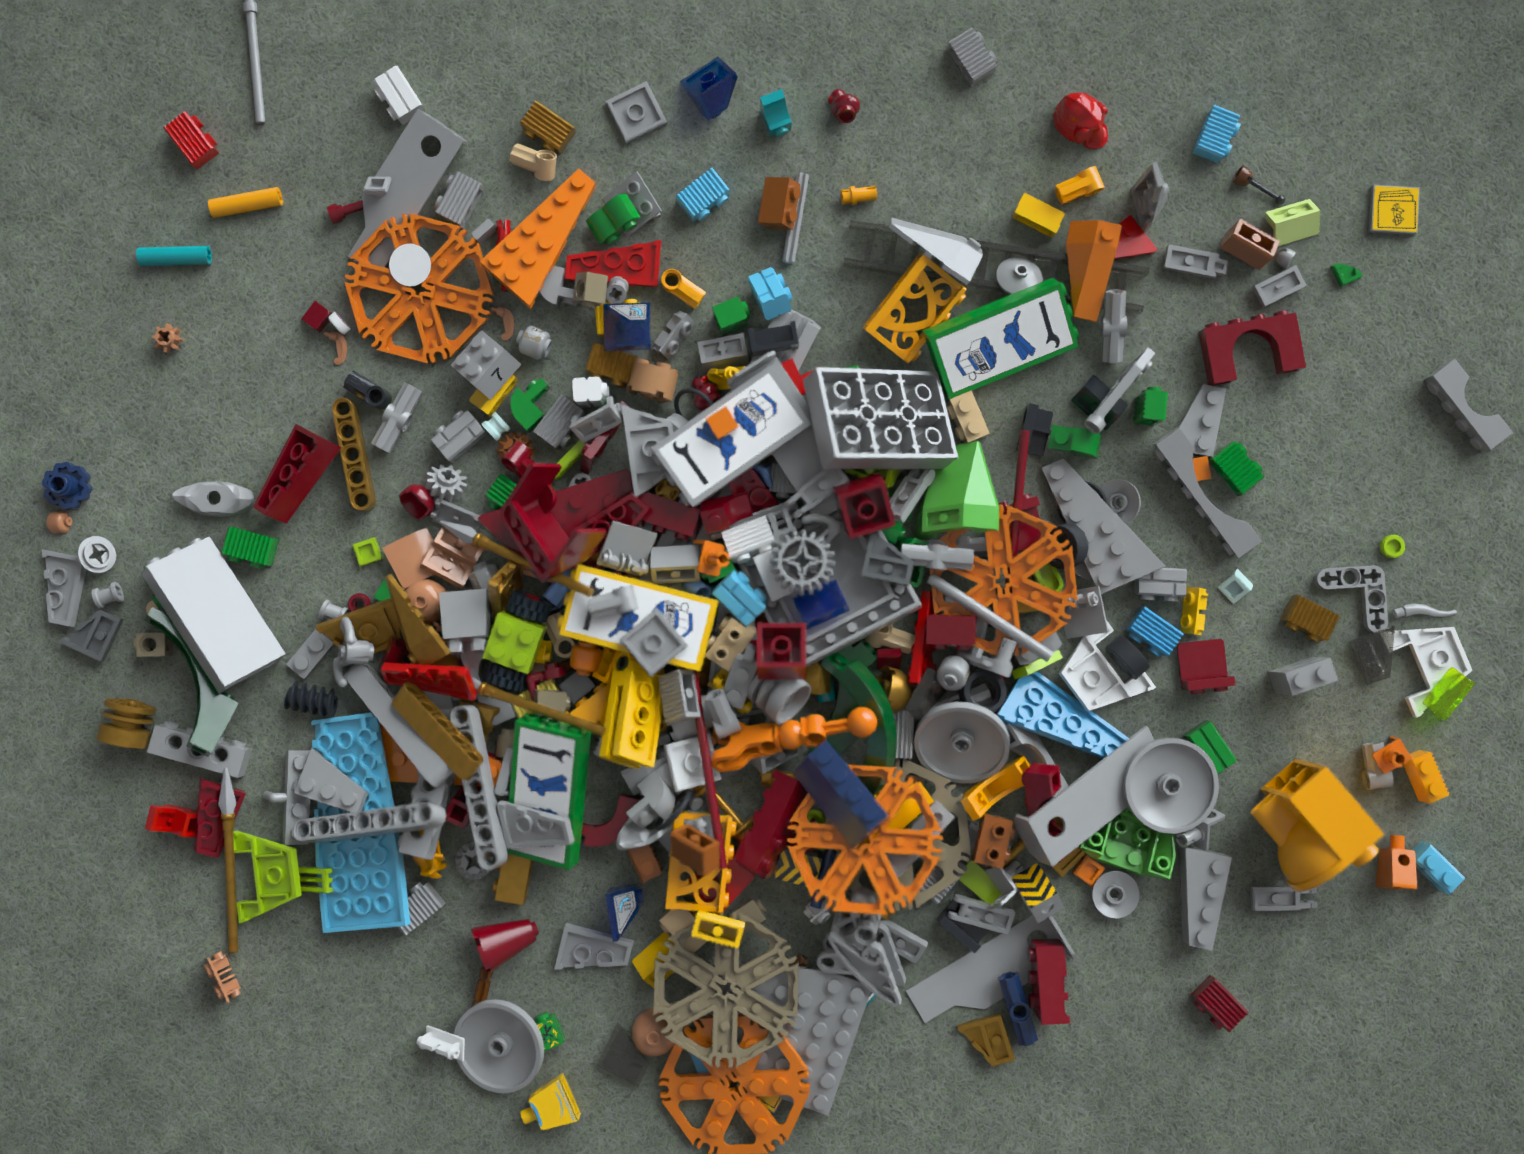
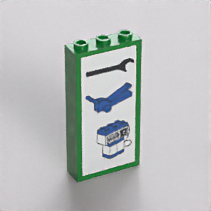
M1050 278L923 330L935 371L939 375L943 394L950 400L1078 348L1077 339L1079 338L1077 328L1072 325L1071 318L1073 317V312L1069 304H1066L1065 296H1067V291L1064 284L1054 278Z
M527 713L515 721L509 803L569 818L574 842L570 845L507 849V854L570 870L579 862L591 732L561 723L552 718H541L535 713Z

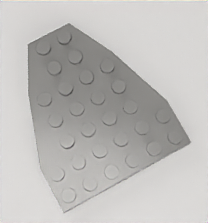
M798 966L797 1019L794 1016L788 1015L787 1017L795 1020V1025L785 1023L783 1028L789 1032L786 1038L808 1067L809 1077L800 1079L802 1083H810V1094L803 1107L829 1116L871 991L856 977L851 975L826 973L821 969H806V967ZM779 973L752 988V990L776 1005L784 1006L788 1002V976L785 973ZM727 982L726 985L719 984L722 988V994L725 995L727 992L735 994L730 989V983ZM713 1011L705 1015H713ZM737 1026V1044L739 1046L744 1036V1030ZM775 1045L761 1054L755 1070L790 1068V1063L779 1047ZM778 1095L782 1099L794 1103L791 1096Z

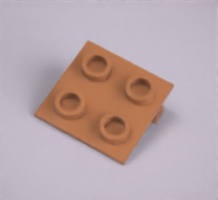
M222 951L212 955L214 958L212 961L208 957L205 958L207 963L203 967L209 978L214 977L217 985L213 986V989L218 999H224L228 1003L230 1001L227 995L230 994L232 998L241 994L239 990L241 986L236 978L224 984L222 983L234 977L235 973L220 979V975L232 970V967L219 973L217 972L230 965L226 954L223 955Z

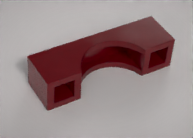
M1032 763L1023 772L1022 784L1025 787V806L1028 808L1029 817L1046 805L1048 798L1053 797L1062 788L1059 765ZM1051 819L1047 830L1051 837H1057L1062 833L1063 828Z

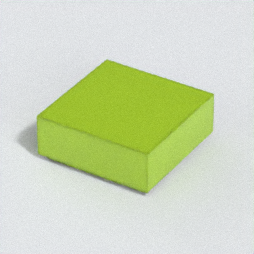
M376 537L352 545L359 567L383 560Z

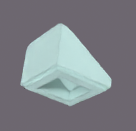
M1236 569L1217 588L1234 604L1252 590L1253 584Z

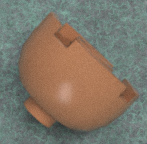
M431 579L418 580L405 589V593L411 600L409 603L422 613L425 625L434 624L433 621H441L439 593L447 592L443 585Z
M654 1007L641 1012L635 1018L632 1025V1039L635 1047L641 1053L651 1057H658L666 1054L673 1048L675 1043L665 1037V1035L673 1031L672 1029L667 1033L661 1032V1029L666 1027L668 1023L664 1019L658 1022L655 1021L656 1017L663 1012H658L653 1016Z

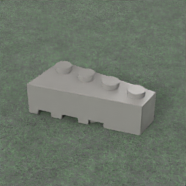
M1179 846L1182 941L1189 946L1212 951L1232 857L1223 853L1209 850L1204 851L1191 846L1186 848Z

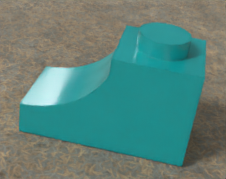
M780 89L760 97V113L769 136L776 135V137H781L789 133V129L792 128V121L788 113L783 90Z

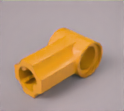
M1092 166L1078 173L1076 177L1055 185L1054 188L1059 202L1063 205L1084 195L1088 197L1103 190L1105 186L1096 166Z
M668 269L662 275L661 283L663 289L695 310L706 292L683 277L676 269ZM675 276L679 282L676 286H668L665 282L666 278Z

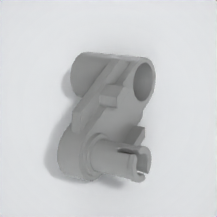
M1002 637L997 656L990 654L989 658L982 656L983 649L974 647L972 652L957 649L955 655L967 661L970 672L975 671V668L979 667L1009 678L1013 669L1010 660L1017 642Z

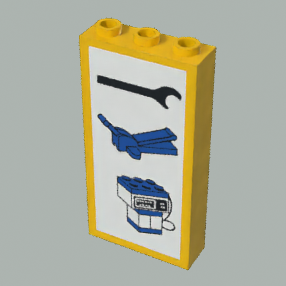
M579 564L577 569L573 568L570 578L593 588L594 591L591 597L610 593L616 588L633 585L639 609L622 614L613 613L599 618H592L587 598L590 597L571 589V592H567L564 598L563 605L567 607L565 614L561 615L558 621L557 629H560L559 635L631 653L620 639L658 608L689 645L668 663L701 671L719 601Z

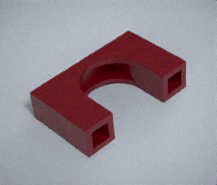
M1287 310L1273 313L1272 317L1266 318L1264 314L1252 316L1250 317L1251 320L1242 322V318L1229 320L1227 325L1219 326V322L1206 324L1205 328L1198 332L1208 385L1227 384L1237 380L1233 359V346L1237 338L1245 333L1260 335L1269 343L1272 349L1276 375L1300 371L1306 368L1296 312L1288 314Z

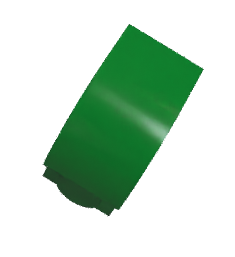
M542 378L538 381L536 379L533 380L526 387L528 391L525 394L517 388L511 397L512 414L529 433L545 416L534 404L550 389L549 385Z
M1052 425L1048 448L1070 452L1079 457L1098 459L1102 436L1100 433L1095 434L1084 428Z

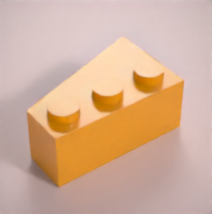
M604 682L593 690L595 694L589 699L586 696L575 704L577 707L571 713L568 711L565 713L598 725H603L610 685H606Z

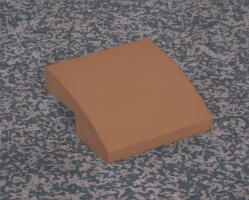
M442 526L420 567L462 589L473 570L472 567L475 566L484 549L476 547L471 543H464Z
M427 527L382 548L404 590L418 580L429 579L435 576L420 567L434 542Z

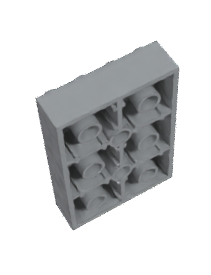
M816 367L803 380L822 469H944L958 458L938 372Z

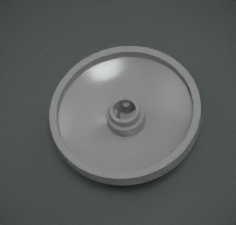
M951 702L933 708L922 717L916 728L914 747L919 761L926 769L955 783H975L986 780L1001 770L1009 755L1010 738L1006 726L992 711L973 703Z
M1161 738L1147 743L1133 755L1124 773L1123 792L1130 811L1142 824L1162 833H1181L1198 826L1211 813L1218 797L1219 780L1212 760L1200 747L1186 740Z
M491 999L475 1004L459 1019L454 1035L465 1038L464 1061L458 1059L457 1061L463 1072L475 1084L488 1091L511 1093L524 1088L538 1074L544 1059L543 1038L537 1024L523 1009L504 1000Z

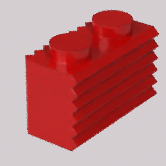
M184 111L178 117H175L174 120H171L170 123H167L163 129L189 163L198 170L219 154L215 148L218 144L209 133L205 135L201 130L204 125L195 114L191 117Z

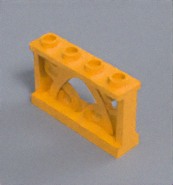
M919 253L862 328L904 362H914L922 352L920 348L926 342L923 331L919 336L916 331L925 330L947 321L951 315L949 311L954 305L958 306L966 296L964 292L967 289L923 253ZM927 265L941 278L931 283L923 269ZM940 283H946L951 288V294L945 300L940 298V294L945 290L940 289L934 292L933 289ZM913 284L918 285L917 290H919L922 286L924 288L922 291L913 294L910 290ZM926 294V319L913 323H903L905 308L900 301L902 296L916 299ZM936 305L942 306L936 313ZM894 309H898L900 311V317L897 323L895 322L897 316H891V311ZM879 326L894 330L891 342L876 331ZM899 331L903 332L902 340L904 343L907 337H912L913 342L909 348L901 349L898 347L896 338Z
M683 811L673 822L672 831L685 825L684 819L693 820L707 815V813ZM720 815L728 866V860L733 859L734 845H730V837L735 836L736 822L732 821L731 815ZM670 849L665 909L723 913V907H728L729 893H725L726 883L730 884L731 869H716L696 880V875L692 868L681 864L678 859L671 856L672 852ZM683 872H688L692 883H689L688 878L685 881L681 880L680 875ZM720 872V881L718 883L713 879ZM702 888L705 895L709 896L708 889L715 888L717 896L712 902H704L699 897L698 889ZM693 892L696 902L676 901V896Z

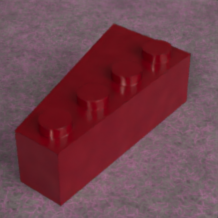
M295 424L253 508L266 516L287 524L341 447Z
M776 769L772 774V778L775 780L771 789L766 788L762 796L766 798L761 810L755 811L752 818L753 828L746 831L734 857V860L743 869L762 879H765L766 875L772 871L775 860L786 847L787 839L796 831L788 829V826H798L799 823L789 821L808 794L798 780Z

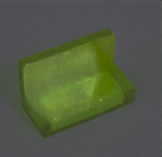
M1450 667L1422 703L1435 713L1434 717L1443 722L1449 718L1476 683L1454 667Z

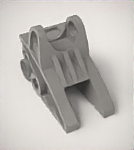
M859 887L853 891L850 902L873 904L875 899L868 888ZM836 911L830 932L825 935L823 940L825 951L821 952L817 959L819 969L826 973L853 974L877 997L893 1007L901 1006L902 998L896 985H905L906 976L889 928L880 922L881 915L849 912L851 916L847 917L840 911ZM877 930L879 933L882 932L881 937H877ZM831 958L834 964L827 966L822 962V959Z

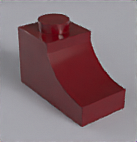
M745 491L703 501L700 514L706 534L729 529L735 522L753 516V510L748 492Z

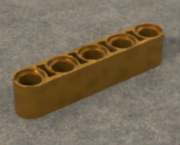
M339 398L334 401L332 412L338 443L341 447L340 453L350 503L355 509L368 512L375 507L376 496L358 407L349 399ZM345 404H349V413L346 415H342V406ZM349 427H353L354 435L347 438L345 435L346 430ZM357 449L359 457L355 461H351L350 453ZM358 472H362L363 481L356 484L354 477ZM362 495H366L368 503L361 507L359 498Z
M410 682L404 683L391 702L393 707L459 778L470 780L484 761L481 753L418 686Z

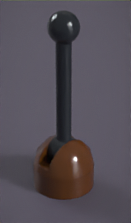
M1244 165L1238 169L1232 179V182L1239 186L1253 185L1275 199L1279 205L1285 202L1284 196H1278L1254 181L1252 171Z

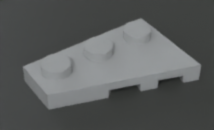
M1201 385L1182 422L1178 426L1192 444L1193 454L1208 456L1210 458L1214 455L1226 393L1225 388Z
M42 549V558H45L46 562L44 579H47L48 593L46 594L48 622L75 627L86 570L82 564L78 563V556Z
M311 748L294 793L349 812L362 811L369 792L341 772L334 764L321 756L319 752Z
M566 923L554 970L563 969V967L584 968V966L597 965L599 967L626 966L629 963L634 940Z

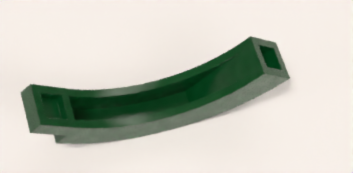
M837 652L825 657L820 665L846 686L859 707L868 708L876 715V730L868 736L867 754L863 766L893 767L897 750V731L893 711L883 688L874 675L859 660L850 664L846 657ZM857 776L872 795L880 791L885 785V781L881 777Z

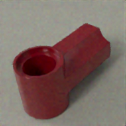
M516 441L501 457L502 464L509 471L516 473L520 479L529 465L534 463L530 458L532 455L530 449L519 441Z

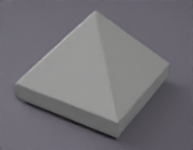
M368 177L363 193L381 199L388 192L392 180L391 177Z

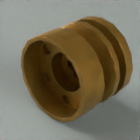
M129 698L105 699L104 706L114 710H103L102 715L112 719V722L100 723L96 740L128 748H148L151 731L141 728V724H153L154 719L144 715H155L156 707Z

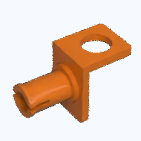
M694 539L693 543L702 545L697 571L712 576H719L721 567L729 564L728 561H725V559H730L729 554L725 552L726 545Z
M1390 736L1391 743L1372 753V757L1384 774L1397 767H1403L1402 764L1406 765L1412 759L1398 737Z

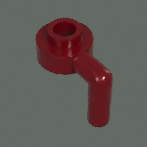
M558 662L544 666V671L526 676L531 701L534 702V691L538 689L536 682L566 675L564 666H559Z

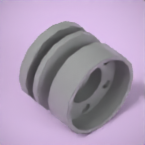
M756 676L749 686L747 696L751 702L756 703L758 708L765 709L766 715L773 721L781 725L783 722L792 719L805 705L810 696L811 686L804 680H758Z

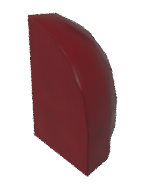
M391 636L378 667L380 671L384 662L404 663L406 661L407 655L410 652L403 639Z

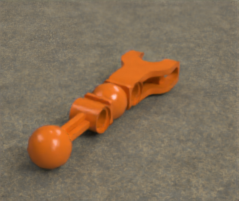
M858 707L850 712L848 718L825 722L824 717L817 714L806 718L802 717L801 723L797 720H787L780 726L776 722L774 724L762 723L750 726L739 722L742 730L722 739H719L713 727L712 735L714 740L718 744L726 746L712 753L711 764L719 772L734 771L744 767L753 758L772 755L778 751L783 752V747L789 750H795L805 744L806 748L809 746L818 747L826 741V735L850 731L856 737L865 738L876 730L877 718L872 710Z

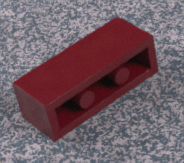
M648 492L638 497L650 507L637 524L638 526L643 527L644 523L652 525V530L665 534L667 530L675 533V538L688 541V538H696L702 521L700 509Z

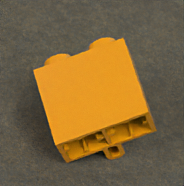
M1294 759L1260 788L1266 797L1250 813L1277 843L1280 867L1286 877V882L1294 891L1300 892L1315 888L1339 874L1351 863L1355 867L1362 866L1377 854L1378 848L1374 843L1384 833L1326 766Z

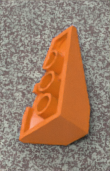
M1101 220L1070 222L1065 247L1068 256L1073 318L1097 322L1122 225Z

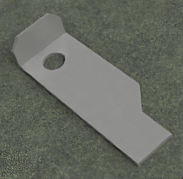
M417 109L375 176L391 177L392 180L387 194L381 199L366 194L362 196L365 229L348 257L350 258L386 219L389 220L391 228L393 226L390 223V217H394L396 223L400 225L403 223L402 214H406L411 222L409 213L415 215L420 213L461 145H468L469 142L434 117ZM427 136H435L441 143V150L434 157H428L422 152L421 144ZM385 238L370 253L369 262L371 264L386 268L392 253L395 251L391 238Z
M775 351L765 354L727 380V385L733 391L771 365L812 424L808 404L777 359ZM813 425L772 453L796 492L823 470ZM834 492L812 510L809 509V512L811 514L830 515L836 511L838 506Z
M1148 726L1140 729L1029 818L1018 814L1015 816L1013 823L1033 857L1041 863L1054 866L1128 807L1123 792L1124 773L1133 755L1141 747L1154 741ZM1058 816L1063 821V831L1059 836L1051 837L1047 830L1048 823L1053 817Z
M1031 915L1012 926L1008 935L1003 933L980 945L981 947L976 953L970 951L907 989L906 992L924 1023L955 1005L986 1009L1004 998L998 979L1004 973L1010 971L1018 972L1022 986L1027 984L1028 971H1031V962L1028 960V948L1030 947L1028 946L1027 938L1032 931L1041 930L1047 935L1048 939H1060L1065 948V960L1069 957L1076 960L1075 953L1054 918L1050 916L1037 923L1034 916Z

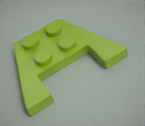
M233 831L234 853H252L257 899L236 902L239 923L249 921L302 896L296 848L240 831Z

